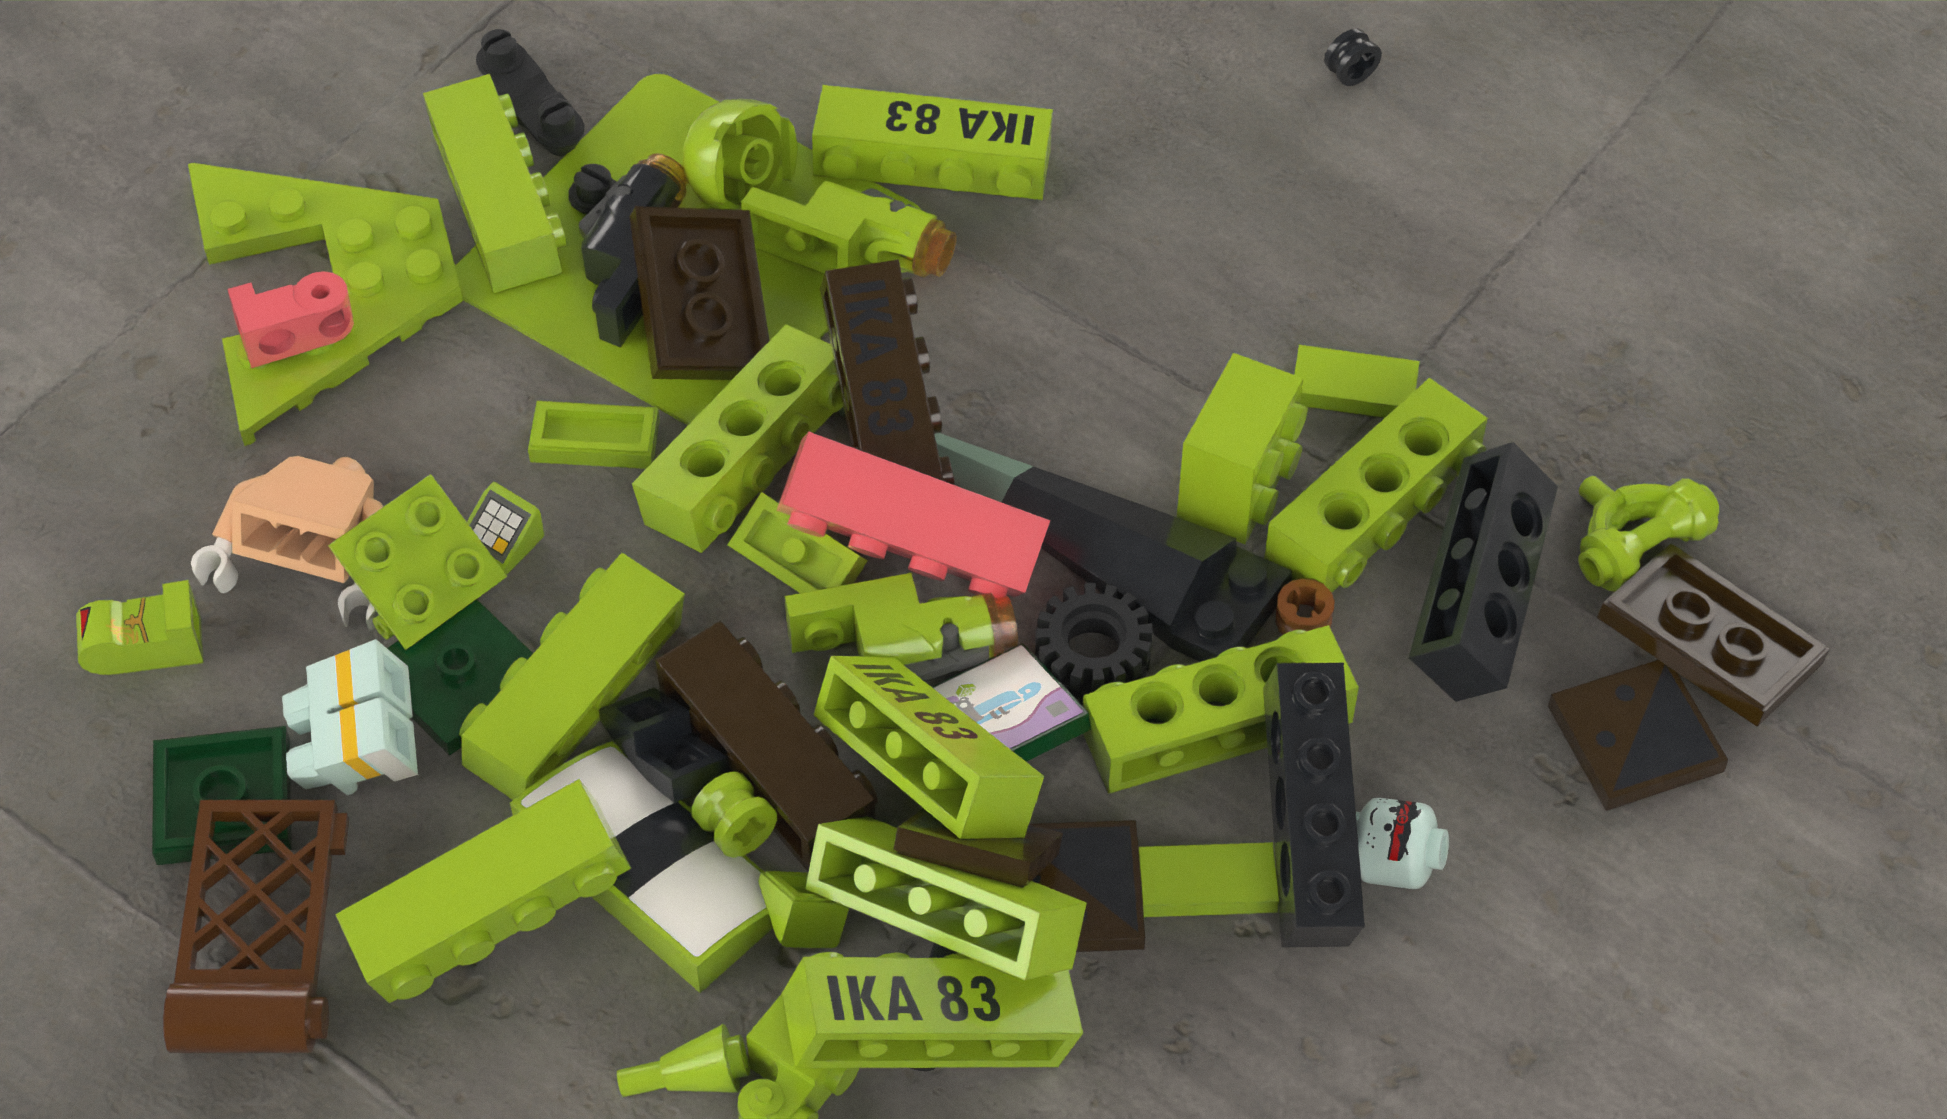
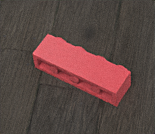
M808 432L801 440L776 510L790 515L787 525L796 530L817 537H824L826 529L850 537L848 547L854 551L878 559H884L886 552L889 551L911 559L908 569L919 575L944 581L947 573L971 581L968 588L969 592L975 595L982 594L985 599L1004 603L1006 595L1017 597L1026 592L1050 523L1048 519L812 432Z

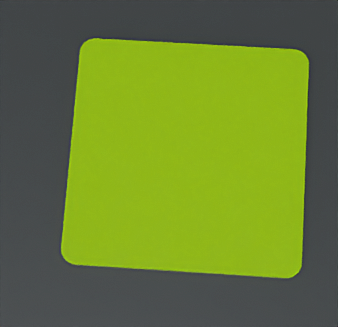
M652 74L641 79L578 142L575 149L567 153L543 177L550 200V206L544 207L546 214L557 212L567 242L566 247L557 249L562 273L494 293L476 245L455 265L463 301L646 403L658 407L659 410L682 423L689 425L731 380L652 379L643 316L621 347L600 340L596 313L592 310V300L598 285L586 278L581 249L584 238L579 230V222L587 214L577 211L569 201V189L574 182V176L577 172H581L580 168L584 165H602L609 170L611 178L618 181L623 175L628 173L634 164H646L664 172L678 185L680 191L675 197L676 200L681 201L678 208L715 209L702 202L686 180L682 160L684 142L691 125L701 112L719 103V101L669 75ZM798 142L797 164L791 182L783 180L780 189L775 193L777 196L786 197L791 201L806 206L818 187L826 180L859 192L873 188L897 201L903 202L905 205L910 204L921 210L914 202L872 181L813 175L812 149ZM755 248L769 340L785 324L821 339L828 332L820 292L824 273ZM863 259L860 265L872 263Z

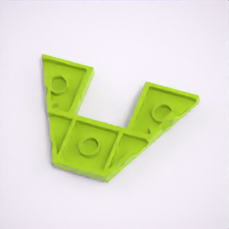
M198 163L188 164L204 250L209 265L326 240L332 272L340 276L347 284L354 325L351 332L344 339L255 368L250 366L240 334L222 338L239 430L244 446L254 443L256 441L255 432L295 406L301 411L313 402L314 397L320 391L327 388H335L368 366V356L396 337H399L401 342L405 341L421 330L427 320L436 316H442L463 301L437 198Z

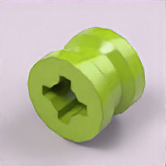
M735 771L724 773L714 778L703 787L692 805V817L704 831L714 832V842L726 856L732 858L744 856L757 849L772 833L777 822V813L766 799L754 797V787L742 773Z

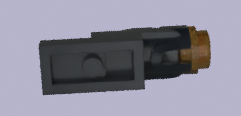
M652 154L647 159L640 160L637 164H634L628 173L623 175L606 192V196L579 222L580 234L584 238L581 249L586 278L598 285L592 300V310L596 313L599 338L618 347L624 344L643 316L629 216L635 206L678 208L687 193L686 185L688 181L685 177L684 168L676 160L664 154Z

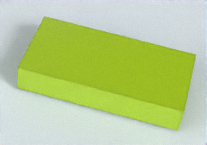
M1299 345L1294 375L1303 378L1300 404L1311 408L1385 418L1416 390L1420 361Z
M536 401L528 446L530 462L646 469L654 461L660 424L659 408Z
M1273 842L1139 847L1138 849L1144 917L1278 912L1279 895Z

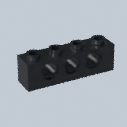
M1514 442L1463 458L1409 654V659L1455 702L1503 690L1508 687L1558 486Z
M1277 663L1263 687L1279 895L1282 948L1347 947L1363 930L1365 922L1344 663Z

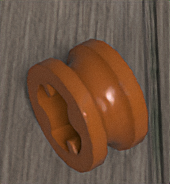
M1298 579L1283 586L1278 594L1275 623L1279 632L1284 635L1294 630L1310 631L1327 625L1331 629L1335 604L1332 592L1324 584L1313 579ZM1300 604L1313 607L1310 618L1296 615Z

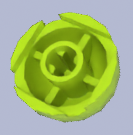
M728 99L714 104L701 112L691 125L684 142L682 163L686 180L702 202L715 209L742 210L741 201L752 186L775 194L780 189L783 180L792 181L796 171L798 154L795 129L789 118L779 115L776 110L778 109L777 107L753 99Z

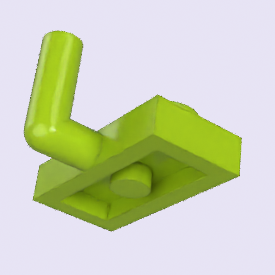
M763 492L760 493L727 544L799 593L852 584L868 561L826 534V532L824 537H817L787 525L790 515L776 511L779 503Z

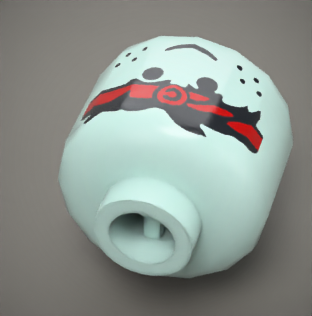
M1372 798L1361 812H1356L1360 872L1363 882L1407 889H1420L1428 881L1433 869L1442 870L1444 868L1448 855L1449 834L1447 829L1438 828L1434 811L1429 805L1386 798Z

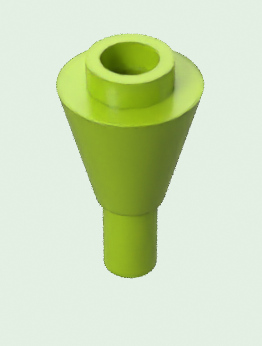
M721 1024L662 1055L658 1061L617 1070V1082L623 1098L666 1088L668 1091L739 1093L740 1078L750 1075V1065L742 1035L730 1036L726 1025Z

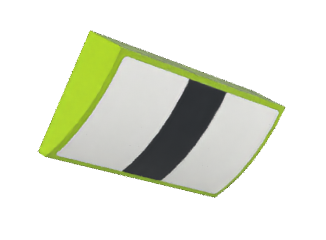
M613 741L590 749L567 761L512 800L510 806L512 815H515L578 779L582 781L598 802L631 867L630 870L617 876L615 883L609 889L596 896H592V898L699 993L705 990L773 929L758 883L760 873L764 871L746 855L735 858L726 856L714 842V832L704 831L694 820L692 809L681 800L675 803L658 791L636 769Z

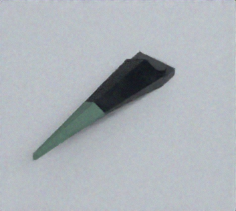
M844 407L839 410V414L846 418ZM935 434L939 457L948 456L950 459L955 486L1050 520L1041 546L1042 549L1086 582L1096 583L1095 589L1102 594L1105 593L1106 585L1109 584L1118 587V600H1121L1127 592L1136 598L1135 610L1144 606L1148 612V624L1152 623L1153 634L1171 649L1199 662L1215 658L1222 652L1234 647L1247 648L1276 609L1278 594L1283 586L1292 581V570L1237 547L1236 538L944 434Z

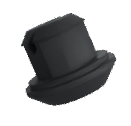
M587 164L581 167V172L575 174L574 182L569 189V201L572 207L581 213L588 214L617 182L611 178L609 170L599 164Z

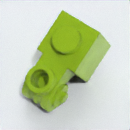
M782 993L746 1036L750 1069L766 1079L751 1081L742 1088L738 1096L737 1105L739 1119H818L819 1114L817 1111L832 1093L836 1096L843 1094L859 1071V1068H795Z

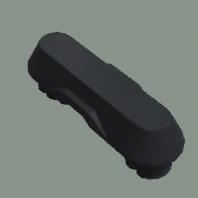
M495 29L487 32L481 39L482 48L476 56V65L482 75L490 74L498 96L509 94L519 125L525 127L535 140L551 154L565 156L575 149L584 134L585 124L581 116L562 93L555 90L542 69L527 51L516 43V39L511 37L509 31Z

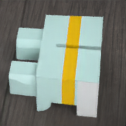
M376 639L306 666L307 685L282 696L283 716L288 726L299 735L311 731L312 742L294 747L286 753L287 774L304 789L333 784L348 796L357 790V782L385 774L395 782L418 775L414 725L409 720V718L413 717L408 666Z

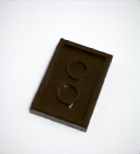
M635 206L629 217L652 379L732 380L770 341L750 210Z
M1672 543L1603 602L1597 616L1599 620L1756 727L1823 664L1830 650L1826 645Z

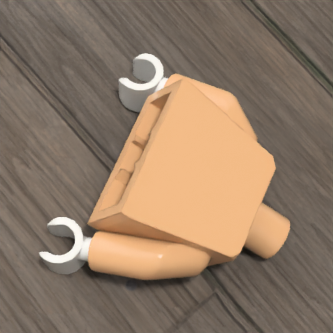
M294 456L288 457L264 475L238 483L233 489L212 533L217 538L215 544L199 549L192 557L191 566L194 575L201 585H204L208 580L209 574L217 569L213 577L214 585L220 593L230 591L238 580V571L229 558L231 553L345 583L350 575L328 545L383 507L381 502L373 499V479L365 473L361 464L349 457L338 458L331 465ZM355 582L354 585L342 591L338 598L341 618L345 627H347L351 610L357 606L365 605L368 607L366 624L368 630L371 631L375 628L372 620L379 614Z

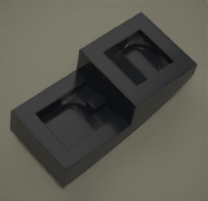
M655 687L599 709L601 723L622 753L648 782L674 803L699 793L714 778L724 773H729L728 757L692 733L689 710Z

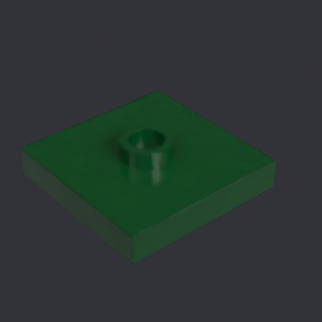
M477 599L407 650H405L399 640L387 648L408 666L412 719L449 756L462 747V737L459 735V732L468 714L480 703L488 706L501 691V681L510 666L518 658L524 657L528 660L533 654Z

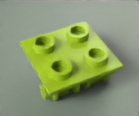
M431 474L328 545L379 615L372 620L376 630L387 640L395 635L405 650L507 577Z

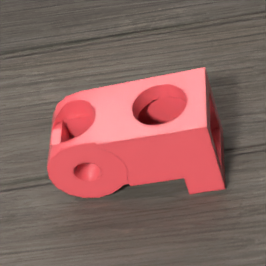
M325 271L315 272L303 277L296 285L292 286L291 284L259 294H255L252 283L227 289L236 326L251 368L336 343L344 339L351 332L354 325L347 284L340 276Z

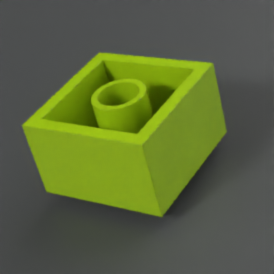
M1232 354L1183 442L1177 505L1178 518L1234 537L1237 542L1246 544L1257 523L1262 525L1268 523L1278 499L1279 491L1275 488L1281 477L1287 480L1291 479L1302 453V445L1295 443L1302 431L1308 412V407L1300 404L1303 378L1239 354Z

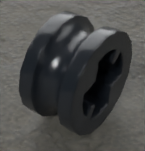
M1355 28L1343 32L1330 44L1325 53L1324 63L1330 71L1336 73L1338 80L1343 85L1354 86L1363 82L1376 70L1381 61L1382 52L1376 43L1369 41L1368 35L1363 30Z

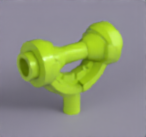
M1590 476L1581 483L1578 491L1581 497L1594 506L1587 535L1581 539L1580 555L1578 557L1579 566L1590 583L1615 592L1639 571V561L1645 551L1667 538H1679L1684 542L1689 540L1700 541L1715 532L1719 523L1718 501L1707 486L1698 484L1691 479L1682 478L1671 486L1630 484L1613 491L1596 476ZM1652 518L1632 531H1620L1628 521Z

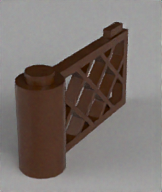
M200 800L174 983L169 985L164 1003L163 1031L165 1045L169 1053H310L313 1051L316 1039H325L327 1037L329 1003L327 997H317L316 992L332 856L346 854L349 828L348 813H338L335 800ZM295 821H319L317 837L295 854L276 837ZM216 822H245L254 831L251 836L228 854H225L213 842ZM267 844L285 862L258 884H255L238 866ZM212 856L217 862L209 868ZM314 860L312 872L306 865ZM297 873L311 887L310 897L286 915L268 896ZM227 874H230L247 892L217 915L206 904L205 894L208 889ZM257 904H260L277 923L248 946L230 926ZM203 916L209 923L201 928ZM307 920L304 933L298 926ZM220 934L239 952L220 969H195L197 952ZM290 934L303 947L301 969H271L260 957ZM252 965L255 969H246V968H247L248 966Z

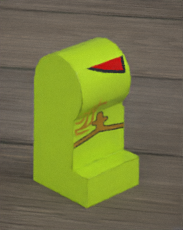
M189 580L162 584L163 594L128 599L127 602L98 600L81 607L76 613L79 665L90 673L114 675L204 663L201 616Z

